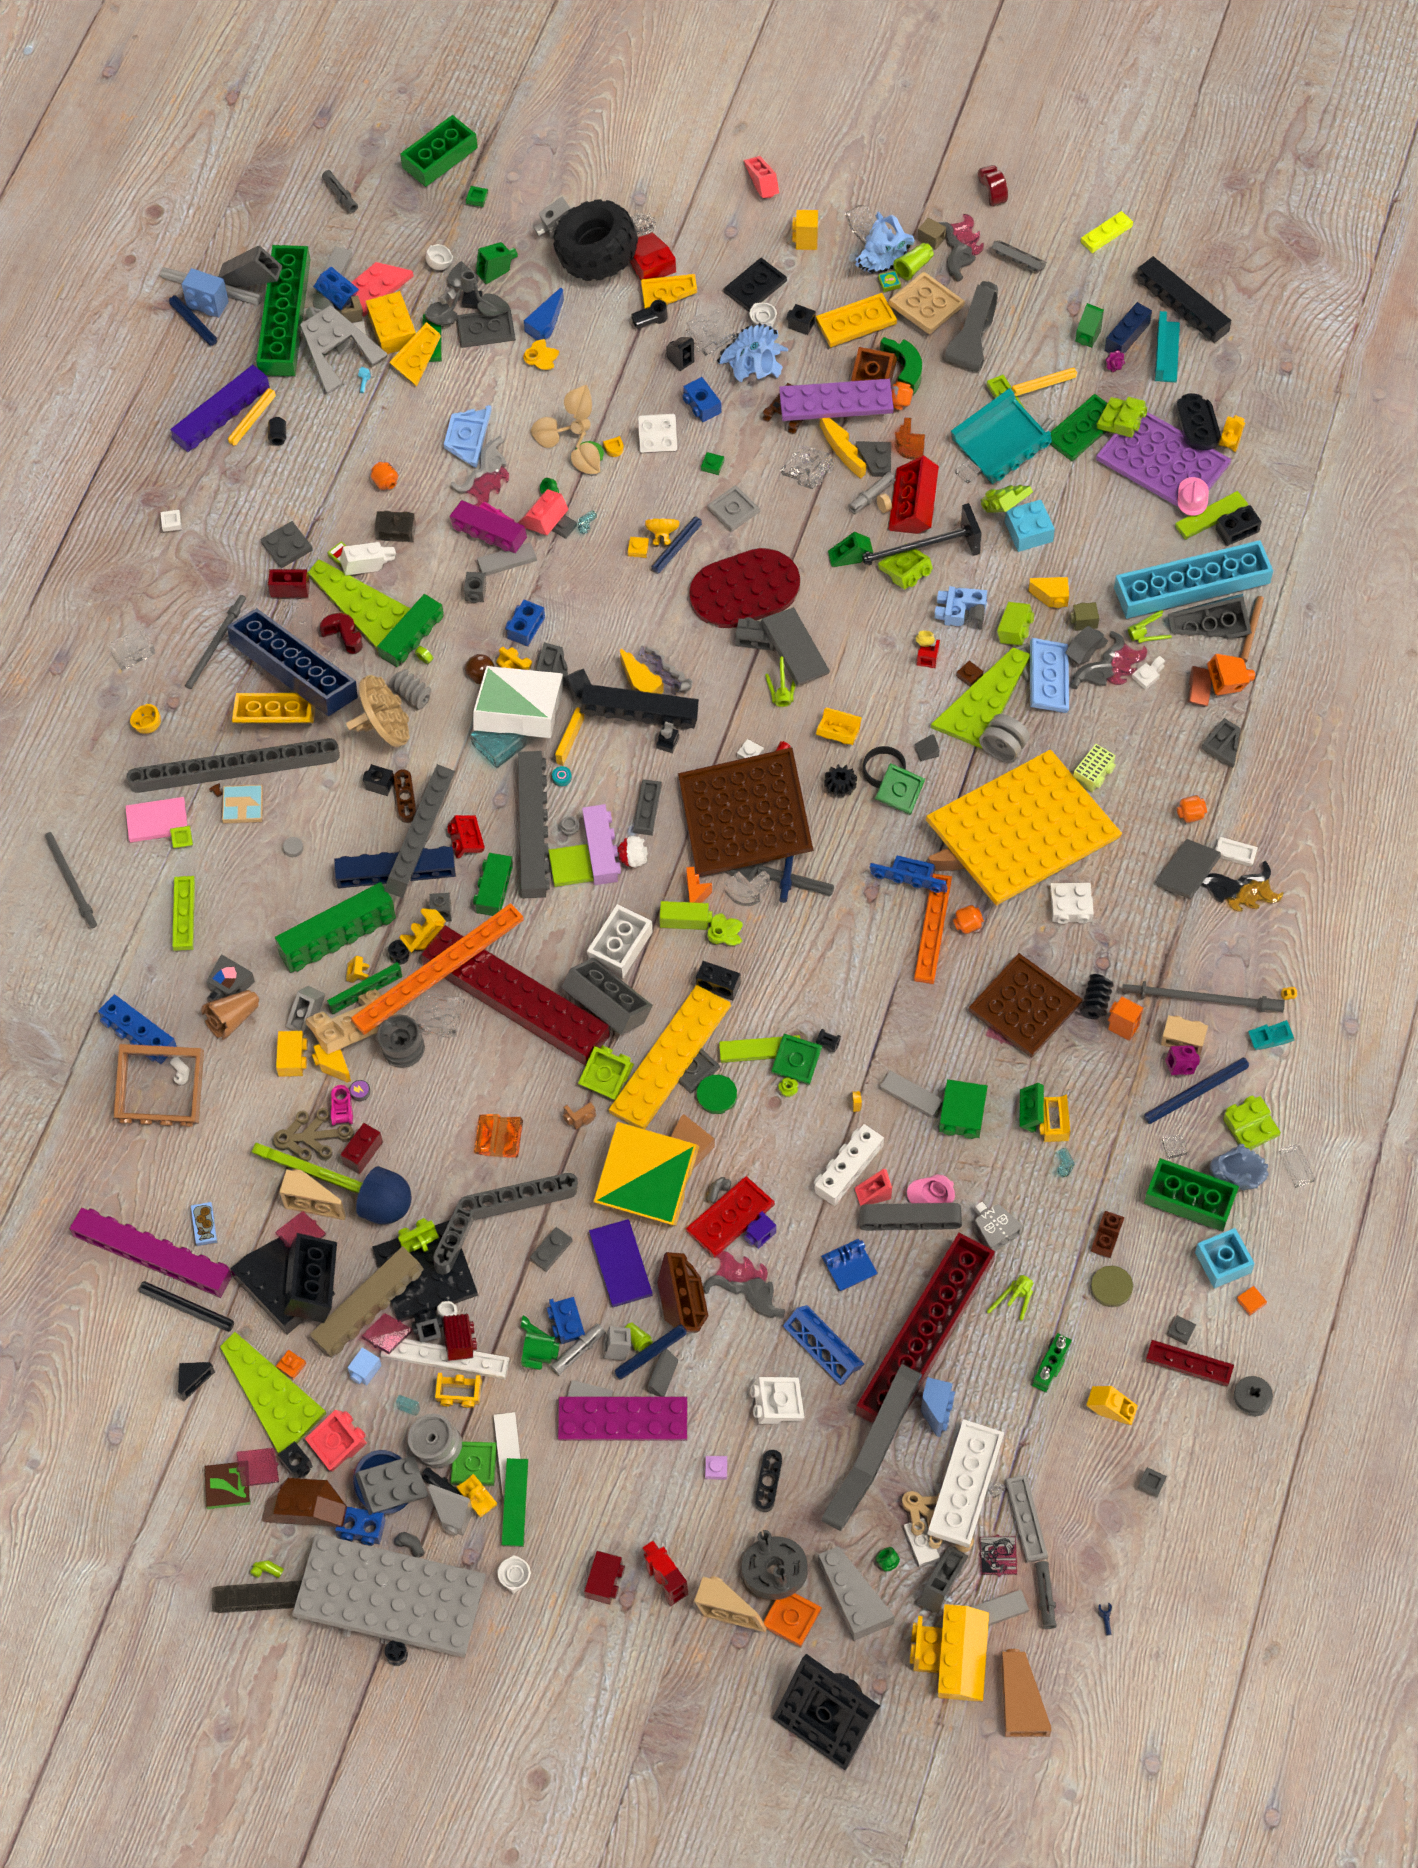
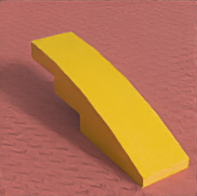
M820 418V427L836 455L861 479L866 475V463L857 457L858 448L849 442V433L832 419Z

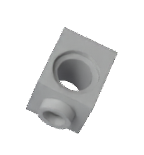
M609 1326L603 1340L604 1358L626 1359L631 1347L630 1328Z

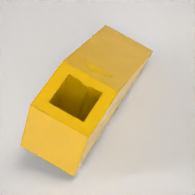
M620 649V661L631 689L662 694L664 692L662 678L650 672L645 664H640L631 653Z

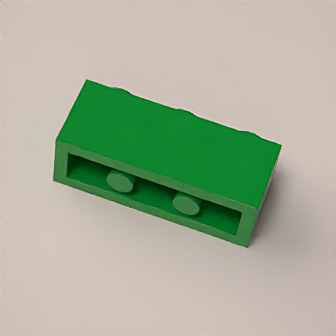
M489 853L487 860L484 859L482 864L483 877L480 876L478 880L479 892L474 895L473 905L476 906L478 914L494 916L502 910L513 869L512 856Z

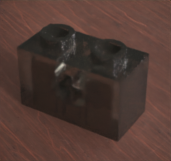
M377 511L374 529L376 540L414 542L416 528L414 513Z

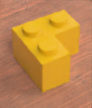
M797 210L796 217H793L792 242H796V250H817L818 210Z

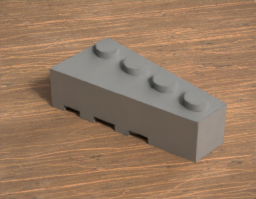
M839 1546L818 1554V1564L853 1641L894 1624L895 1616Z

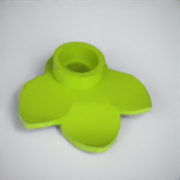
M723 913L716 914L712 918L711 927L707 932L711 943H725L729 946L742 943V939L737 935L743 926L740 920L735 918L726 919Z

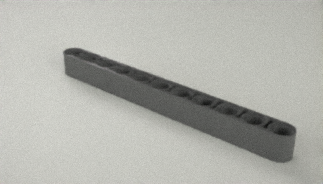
M327 738L138 767L129 770L126 777L130 789L135 793L334 763L340 758L337 741Z

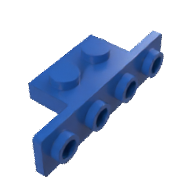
M897 855L892 868L870 863L869 866L871 874L878 879L887 878L899 884H911L915 888H928L936 893H946L948 889L946 881L932 878L935 865Z

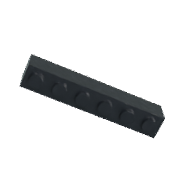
M1154 256L1138 267L1136 277L1138 282L1148 288L1153 295L1159 297L1166 306L1176 311L1180 317L1188 321L1193 328L1199 330L1205 338L1215 343L1230 331L1232 321Z
M583 684L579 713L588 716H604L609 719L619 718L625 721H641L646 724H662L664 726L665 722L672 723L673 726L683 729H694L697 721L699 699Z

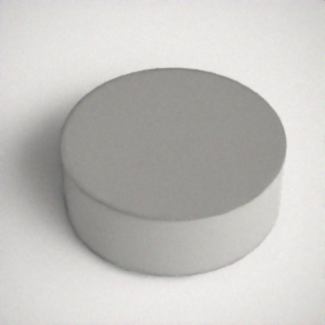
M297 837L286 839L283 843L284 853L289 857L299 856L303 852L302 841Z

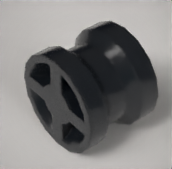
M395 940L389 945L388 952L391 962L394 964L398 962L399 965L405 964L409 959V951L402 940Z
M392 1640L385 1647V1656L389 1664L401 1666L407 1661L408 1652L404 1643Z

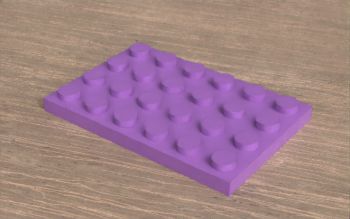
M1147 412L1145 418L1142 417L1140 428L1138 431H1135L1132 438L1115 433L1096 456V460L1177 507H1179L1178 489L1184 479L1189 477L1199 478L1207 484L1208 490H1210L1231 464L1230 458L1214 449L1198 450L1192 448L1184 441L1182 432L1149 412Z

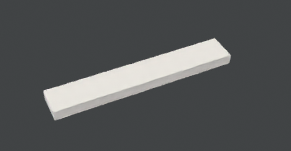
M386 1335L381 1351V1358L504 1380L506 1379L510 1361L509 1357L473 1351V1358L448 1361L446 1346L426 1342L421 1343L420 1341Z

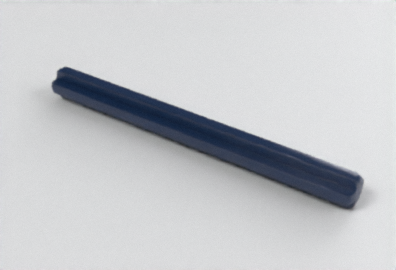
M1243 1057L1144 1114L1146 1122L1152 1124L1248 1069L1249 1062Z

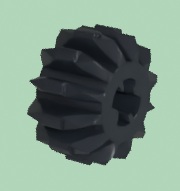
M838 764L836 769L830 767L829 772L825 773L824 786L827 787L828 793L834 792L833 795L835 797L838 794L844 797L845 793L851 795L852 790H855L857 776L854 774L853 768L848 769L847 765L842 768Z

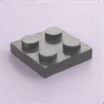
M293 521L260 539L261 544L281 569L313 551L312 545Z

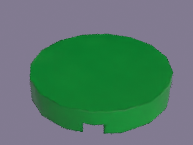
M711 1075L700 1082L697 1088V1101L706 1112L722 1114L734 1107L737 1101V1088L729 1077Z

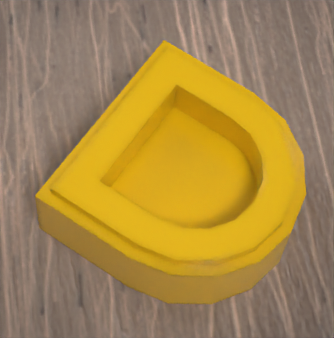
M620 436L603 441V447L607 455L618 457L623 453L624 445Z

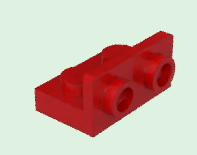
M454 815L447 826V832L451 837L456 858H461L464 853H482L485 846L476 815Z

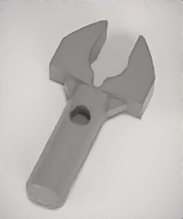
M446 287L444 294L438 297L442 305L446 304L449 298L453 299L457 295V292L454 288Z

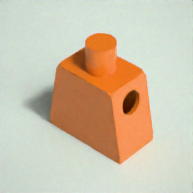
M1215 654L1207 663L1216 695L1240 692L1250 681L1255 679V671L1246 669L1242 658Z

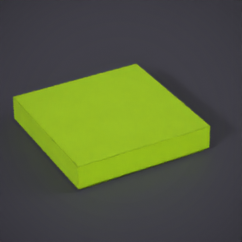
M588 844L549 849L554 887L594 881Z

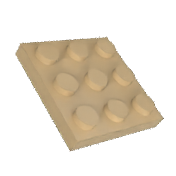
M922 272L889 299L888 305L930 335L963 308L965 301L927 273Z

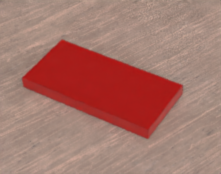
M745 1176L686 1228V1232L715 1258L744 1233L752 1221L759 1219L760 1212L766 1213L775 1205V1201Z

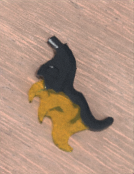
M1266 861L1262 864L1264 869L1262 873L1242 875L1238 880H1233L1222 874L1210 873L1201 884V886L1208 887L1219 902L1223 903L1227 899L1230 908L1238 912L1243 911L1239 904L1252 909H1259L1260 905L1256 904V901L1274 904L1281 901L1284 892L1276 894L1271 890L1269 884L1271 869Z

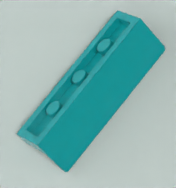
M1167 311L1159 312L1155 381L1176 383L1180 323L1167 321Z

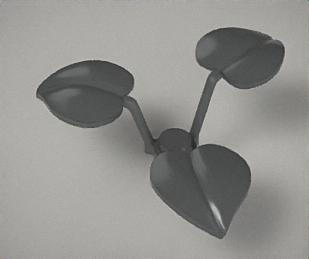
M460 261L448 276V283L453 288H459L452 306L449 307L448 304L442 305L441 302L432 303L427 308L425 317L430 322L438 325L453 323L457 318V313L453 309L462 290L466 293L471 292L473 289L475 290L477 300L480 301L477 306L478 310L486 316L501 315L509 311L510 306L495 294L486 293L481 298L478 291L477 275Z

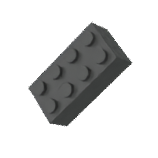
M594 958L570 968L562 985V988L570 996L577 999L585 1008L591 1010L600 1020L606 1022L615 1032L621 1035L644 1024L653 1006Z

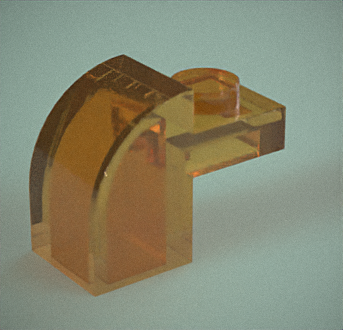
M904 418V425H900L899 432H895V448L902 457L915 460L924 455L925 434L911 433L912 418Z

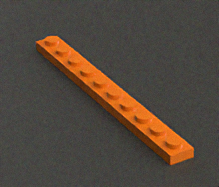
M510 903L352 1016L351 1021L363 1035L367 1034L524 921V917Z

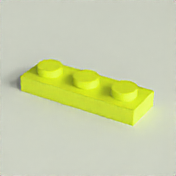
M1120 211L1081 237V243L1091 253H1094L1133 227V221Z

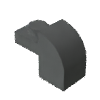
M1087 626L1074 638L1065 653L1078 664L1089 662L1096 649L1106 646L1108 640L1102 632Z

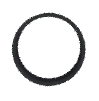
M876 747L866 754L863 761V775L870 785L879 788L882 782L872 778L865 767L869 759L875 755H892L902 763L903 769L906 770L904 756L893 747Z

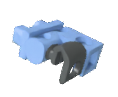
M949 586V591H938L937 603L946 604V607L936 606L935 619L945 620V625L950 626V624L962 626L964 621L968 620V622H971L974 617L979 621L978 629L981 630L983 628L987 605V590L955 589V587Z

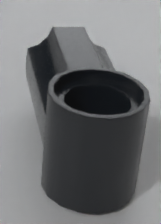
M655 300L651 303L650 307L632 313L631 318L634 326L639 329L654 322L657 324L666 322L668 319L666 303L663 300Z

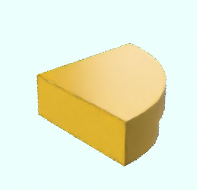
M852 1091L853 1112H860L862 1108L861 1092Z

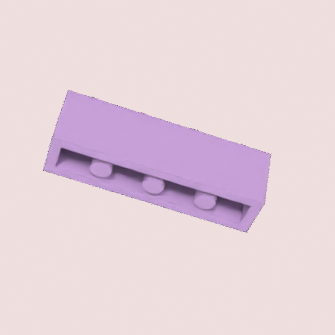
M606 804L583 807V820L594 885L618 882L617 874H621L620 863L615 862V857H618L617 846L612 845V840H615L614 829L609 827V823H612L611 811L606 810Z

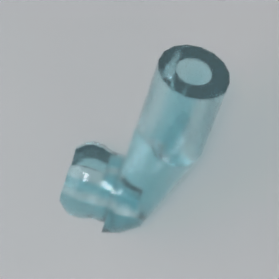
M594 510L589 511L578 519V531L580 533L587 534L589 532L590 522L597 518Z

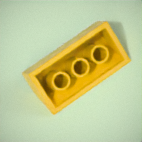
M236 693L232 722L314 723L315 706L297 693Z
M944 1604L938 1684L939 1698L983 1702L989 1623L988 1612L969 1606Z

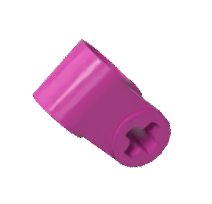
M337 1085L331 1092L332 1126H336L338 1123H349L352 1125L353 1109L349 1089L345 1085ZM339 1095H346L344 1099H337Z

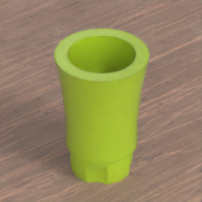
M922 243L903 256L896 258L893 262L896 273L904 280H910L934 256L932 247L928 243Z

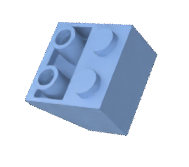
M927 1377L922 1396L921 1413L935 1435L941 1437L942 1430L947 1431L955 1391H952L953 1383Z

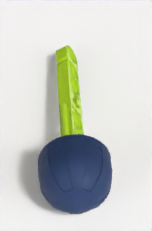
M256 1142L251 1152L286 1167L301 1170L310 1176L357 1193L356 1211L357 1215L363 1219L377 1224H391L403 1218L410 1208L412 1196L409 1184L401 1175L380 1166L373 1168L362 1183Z

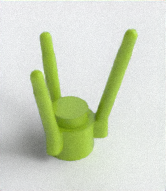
M1163 610L1128 627L1131 640H1138L1140 644L1145 641L1172 638V635L1144 637L1147 634L1145 625L1162 617Z
M781 656V687L777 689V692L774 691L769 674L766 673L765 677L772 695V702L776 703L778 707H787L794 701L793 695L796 684L792 680L790 691L785 687L784 658Z
M1019 1275L1017 1280L1013 1281L1006 1291L990 1306L987 1313H991L1013 1290V1295L1008 1301L1007 1306H1011L1017 1296L1024 1297L1025 1295L1019 1317L1020 1320H1023L1030 1297L1033 1294L1031 1290L1034 1284L1033 1281L1027 1276Z

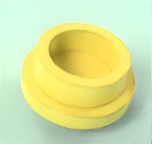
M920 631L916 636V642L920 646L928 647L935 642L934 634L930 631Z

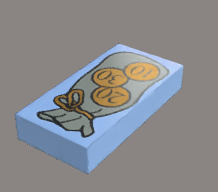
M212 1203L192 1205L191 1212L196 1245L218 1243Z

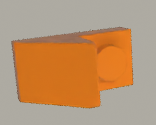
M686 867L689 902L703 903L712 893V883L700 884L699 874H695L694 867Z

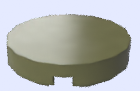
M1113 1265L1104 1266L1097 1270L1092 1278V1295L1103 1306H1121L1132 1295V1278L1121 1267Z

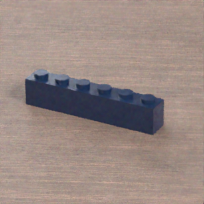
M453 847L424 848L410 881L456 877ZM381 852L374 855L362 854L354 857L342 856L335 858L337 888L370 886L379 882L387 884L388 877L399 852Z

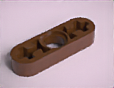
M401 769L394 774L398 813L402 822L411 823L416 814L412 777L408 770ZM401 777H405L406 786H402ZM406 792L411 796L409 799L403 800L400 798V795ZM405 806L409 807L410 815L408 816L405 814Z

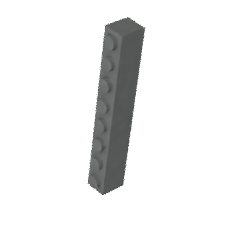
M542 751L518 752L522 898H546V890H550V880L546 878V873L549 872V861H545V855H549V845L545 843V838H548V826H544V821H548V810L544 809V804H547V792H543V787H547V776L543 775V770H546V758H542Z
M436 765L388 877L385 892L400 898L404 897L450 788L455 773L454 770Z

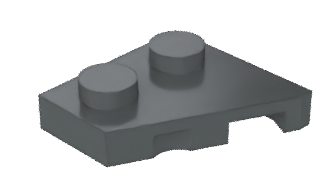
M544 642L536 671L561 673L563 677L567 676L568 667L564 660L563 647Z
M1224 718L1202 744L1201 749L1233 768L1236 761L1240 727Z

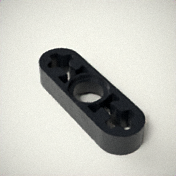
M768 1450L763 1456L755 1496V1506L760 1512L771 1511L775 1504L782 1467V1455L777 1450ZM772 1456H774L776 1461H778L774 1462L773 1471L769 1470V1459H771ZM772 1476L775 1479V1483L772 1486H766L762 1482L763 1478ZM764 1491L768 1492V1501L771 1502L767 1503L766 1506H763L762 1502L759 1501L763 1500Z

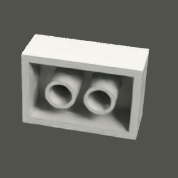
M617 904L587 950L588 960L594 958L614 975L623 979L653 932L652 921Z

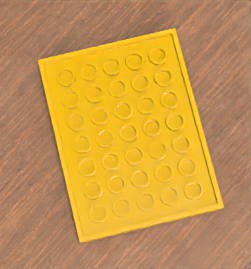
M1051 749L928 814L925 819L996 906L1119 839L1122 835V832Z

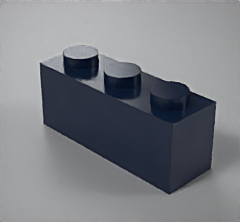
M1136 302L1106 337L1105 351L1110 353L1119 350L1120 353L1125 354L1150 325L1152 310Z

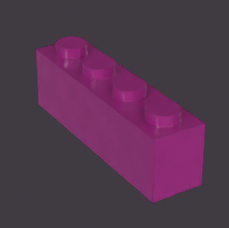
M463 500L460 501L450 515V520L455 530L465 532L473 538L482 539L486 543L496 545L504 551L516 553L527 538L524 525Z

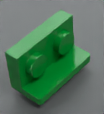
M1040 1083L1020 1089V1127L1032 1133L1036 1132V1125L1044 1123V1085Z

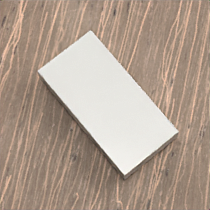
M1219 837L1215 850L1221 852V859L1252 867L1258 847Z

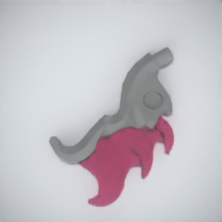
M501 436L493 441L490 440L485 445L481 453V468L474 470L463 485L451 482V488L458 493H469L478 499V503L474 504L475 506L480 507L483 502L488 503L492 490H496L497 494L500 493V481L502 478L505 479L506 483L509 481V473L504 468L507 466L506 460L497 451V446L504 442Z

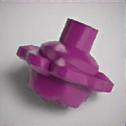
M1119 350L1110 352L1106 358V368L1111 370V372L1121 370L1125 364L1124 353H1120Z

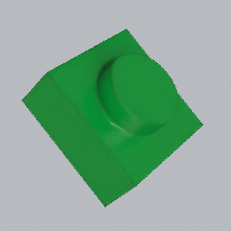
M470 186L466 204L484 207L488 196V189Z
M707 452L701 465V471L719 475L725 461L724 456Z

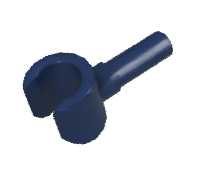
M1108 1603V1611H1103L1101 1604H1099L1098 1614L1103 1618L1106 1636L1112 1635L1109 1618L1112 1611L1110 1603Z

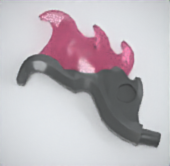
M963 214L965 220L960 223L938 222L946 227L948 244L953 247L948 257V269L951 276H954L957 281L963 279L960 269L973 263L976 259L975 255L980 254L984 247V243H981L980 246L976 245L980 238V231L976 234L972 233L974 220L968 214Z
M1111 631L1110 637L1114 638L1116 643L1103 654L1102 661L1089 663L1079 668L1073 675L1070 687L1077 689L1080 682L1089 681L1100 686H1106L1107 681L1114 685L1126 683L1127 679H1121L1120 677L1131 675L1137 671V668H1131V665L1141 662L1146 658L1147 648L1143 646L1142 650H1133L1125 644L1124 638L1120 634Z
M722 1251L715 1257L720 1259L721 1266L717 1273L706 1281L704 1287L705 1294H708L710 1288L715 1285L734 1294L744 1293L757 1312L770 1318L774 1316L784 1318L785 1309L775 1308L772 1304L774 1288L772 1282L765 1283L768 1272L762 1263H760L761 1270L757 1271L750 1259L745 1256L743 1257L745 1262L742 1264L738 1263L733 1255L726 1251Z

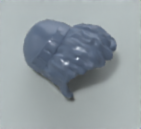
M1238 1144L1237 1147L1232 1148L1227 1153L1213 1158L1210 1163L1209 1174L1212 1177L1235 1184L1241 1190L1256 1189L1259 1185L1263 1184L1269 1175L1267 1171L1268 1164L1254 1150L1250 1151L1249 1148L1244 1147V1144Z

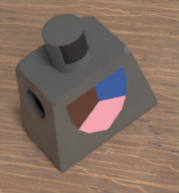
M221 954L207 979L208 987L212 991L207 999L211 1002L246 991L255 982L253 973Z

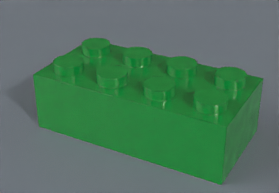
M451 115L400 153L402 168L423 186L427 187L478 148L476 133L454 115Z
M1159 1158L1146 1193L1144 1204L1223 1232L1239 1186Z

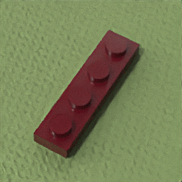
M1151 1340L1145 1361L1227 1387L1229 1386L1234 1364L1155 1340Z

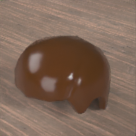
M476 654L466 662L465 673L476 684H481L486 666H495L487 655Z

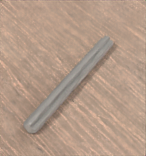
M163 267L160 272L162 278L183 283L187 276V273ZM225 284L227 296L257 305L260 304V294Z

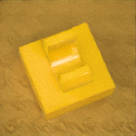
M355 956L347 963L346 981L354 983L357 979L365 980L369 977L368 974L362 972V970L366 971L370 966L367 963H363V957Z

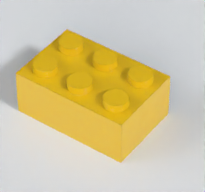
M398 291L366 300L368 317L380 348L387 354L400 351L416 334L401 292Z

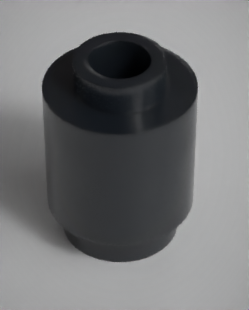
M273 417L268 421V439L272 445L279 446L284 444L287 438L286 421L281 417Z

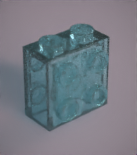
M476 730L470 734L472 745L496 768H499L526 747V736L521 734Z

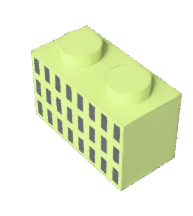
M1095 744L1075 769L1073 777L1076 778L1083 788L1093 792L1096 787L1100 788L1107 773L1111 774L1116 766L1114 764L1115 755Z

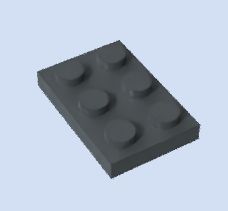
M414 1455L359 1471L355 1474L369 1515L424 1499L428 1496Z

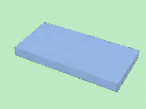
M1037 638L1030 640V707L1063 713L1069 711L1068 655L1065 653L1068 649V644Z

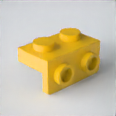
M826 707L822 720L817 727L816 735L840 741L843 744L853 745L859 734L862 718Z

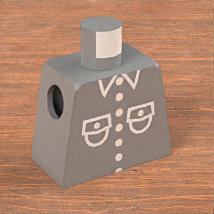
M563 196L539 213L542 222L533 227L538 236L547 232L554 239L555 227L559 225L561 217L566 215L568 210L571 209Z
M981 1202L974 1207V1211L979 1216L975 1219L974 1228L984 1246L997 1251L1022 1234L1023 1226L1001 1205L998 1204L989 1209L984 1202Z

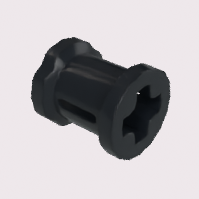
M821 1029L816 1044L827 1047L835 1053L840 1044L841 1036L825 1032V1029Z

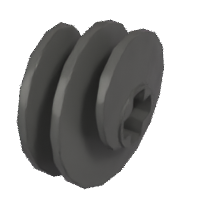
M1247 1376L1236 1385L1234 1391L1235 1403L1249 1416H1261L1271 1406L1273 1400L1272 1388L1268 1382L1260 1377Z

